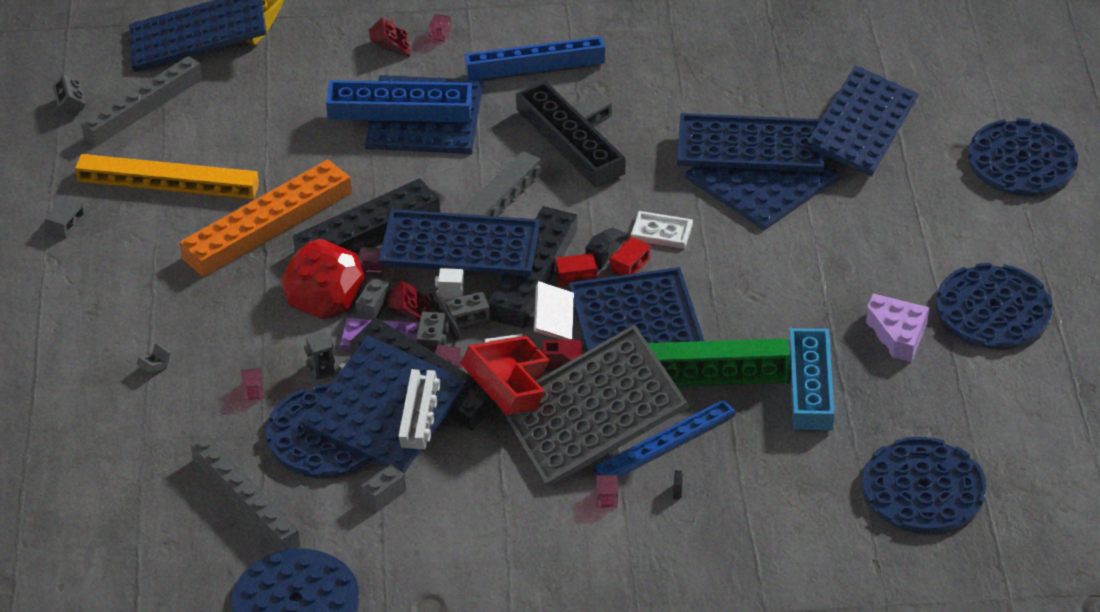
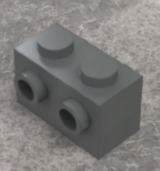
M63 74L53 85L57 105L63 112L76 116L86 105L81 83L77 79H72Z
M483 292L446 300V310L454 319L458 328L490 321L489 305ZM449 319L452 328L455 329L453 323H452L451 320Z
M422 312L417 343L435 354H441L442 346H446L445 333L449 331V321H446L445 313Z
M325 332L306 337L307 345L304 346V350L308 357L306 360L307 369L309 371L312 370L316 380L335 375L332 339H328Z

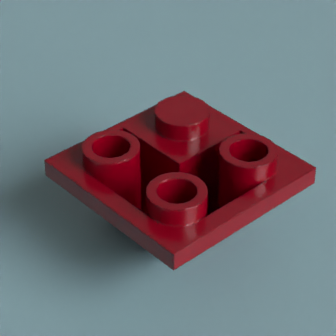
M381 17L369 29L370 41L382 49L407 57L411 56L408 33L404 29L395 26L392 21Z
M404 281L387 293L388 307L408 319L420 323L422 312H431V299Z
M543 340V354L550 360L545 371H554L582 355L581 340Z

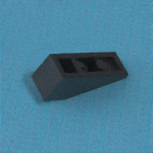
M611 227L595 235L585 246V254L593 253L596 267L602 270L610 260L611 255L626 240L628 233Z

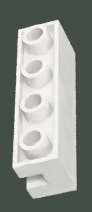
M411 369L399 431L401 448L425 449L427 441H430L431 430L429 426L434 421L432 410L437 405V396L435 394L440 389V379H437L436 372L433 370H427L426 376L420 375V370Z

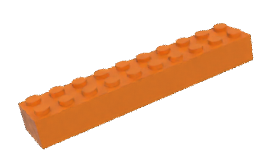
M327 159L180 241L181 258L202 277H205L352 194L350 176Z

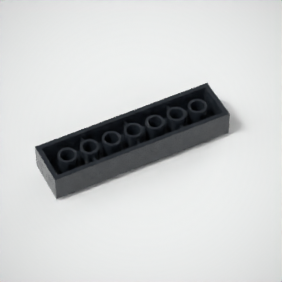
M547 81L516 93V110L595 188L625 175L626 158Z
M420 178L293 235L294 251L296 253L299 248L310 241L323 239L356 254L384 241L391 209L440 212V198Z
M542 206L535 218L540 219V228L531 276L503 275L488 302L490 320L525 328L535 310L536 285L538 282L549 284L556 271L555 258L564 257L578 231L577 214Z
M374 317L350 341L352 355L368 335L466 379L468 386L447 415L470 430H473L497 405L471 375L377 317Z

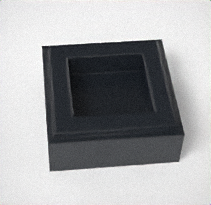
M675 470L673 499H680L682 497L683 472L681 470Z

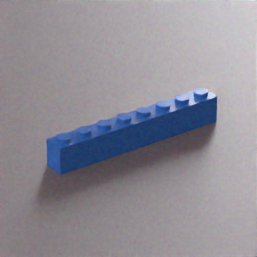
M602 36L466 53L464 54L467 79L479 80L605 63V45Z

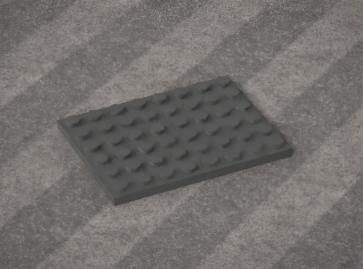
M633 325L536 380L545 390L537 409L507 415L504 412L503 414L549 488L689 408V406L636 325Z

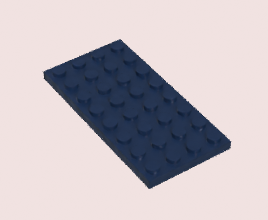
M213 0L129 24L132 69L136 72L267 35L263 0Z
M855 65L807 141L806 147L872 177L917 101L919 94Z
M680 113L677 166L823 172L824 155L806 147L807 141L821 119Z
M391 209L379 258V266L440 270V268L463 269V272L531 276L540 219Z

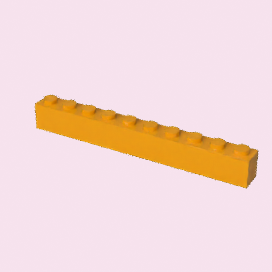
M87 154L80 155L75 167L77 182L245 199H254L259 187L258 171Z

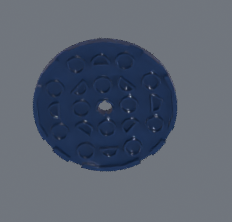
M1016 118V121L1006 122L1005 119L995 121L978 130L972 137L969 145L968 161L973 172L994 189L1018 195H1039L1053 192L1066 185L1073 178L1077 170L1078 153H1076L1072 140L1056 127L1044 122L1041 124L1033 123L1031 119Z
M979 263L971 268L962 267L947 276L937 292L936 309L941 322L955 336L972 345L999 349L1027 344L1044 333L1052 317V298L1050 293L1045 291L1044 285L1028 272L1010 265L1003 264V267L992 266V263Z
M331 384L317 385L315 389L307 391L302 389L289 395L275 407L269 417L266 435L272 455L284 467L298 474L312 477L340 476L358 470L372 461L368 457L303 427L302 422Z
M908 437L895 440L894 444L887 447L882 446L873 453L872 458L866 463L863 471L862 489L871 509L889 524L915 533L930 534L951 531L971 521L983 506L986 494V479L980 465L975 463L970 458V454L958 446L954 448L945 444L944 440L936 438ZM920 483H927L928 486L924 488Z
M312 549L283 550L259 559L243 572L232 594L233 612H358L360 603L358 583L349 567L330 554ZM292 596H293L294 598L297 597V598H300V599H301V600H299V601H297V602H296V601H291Z

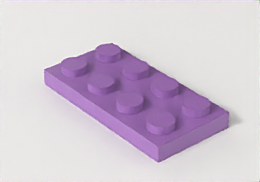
M346 319L341 340V350L351 351L350 341L371 319ZM381 320L417 342L420 323Z

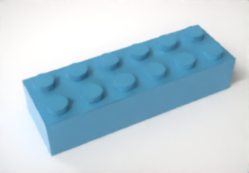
M790 328L789 352L793 430H833L834 398L829 329Z

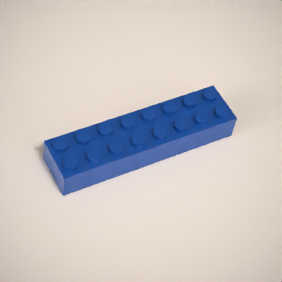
M330 80L326 100L327 120L470 122L472 83Z

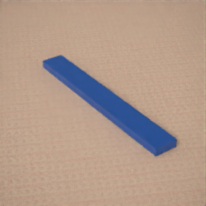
M723 399L594 466V472L606 484L734 417L735 410Z

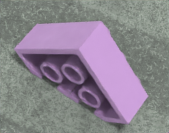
M873 294L867 308L866 323L875 330L877 338L883 345L887 346L893 358L912 362L927 326L929 307Z

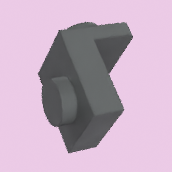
M157 343L154 345L152 354L138 357L137 364L150 373L167 369L171 352Z

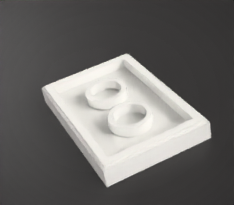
M639 211L630 238L634 237L645 243L685 249L693 226V220Z
M538 282L535 295L534 331L560 340H571L573 293Z

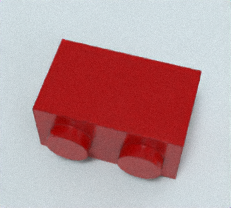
M631 237L622 244L616 253L611 255L609 260L610 271L619 276L637 273L650 260V245Z
M593 253L555 258L559 287L569 286L570 282L597 279V267Z

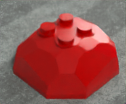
M323 239L310 241L299 248L291 258L281 278V284L288 305L320 319L348 311L365 281L357 254Z

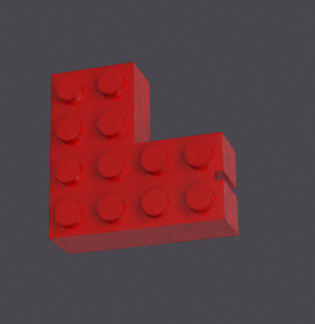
M520 336L470 345L461 361V365L475 379L479 386L486 391L490 398L497 403L502 411L507 415L537 409L545 390L535 379L542 377L550 360L540 349H536L537 346L527 336Z

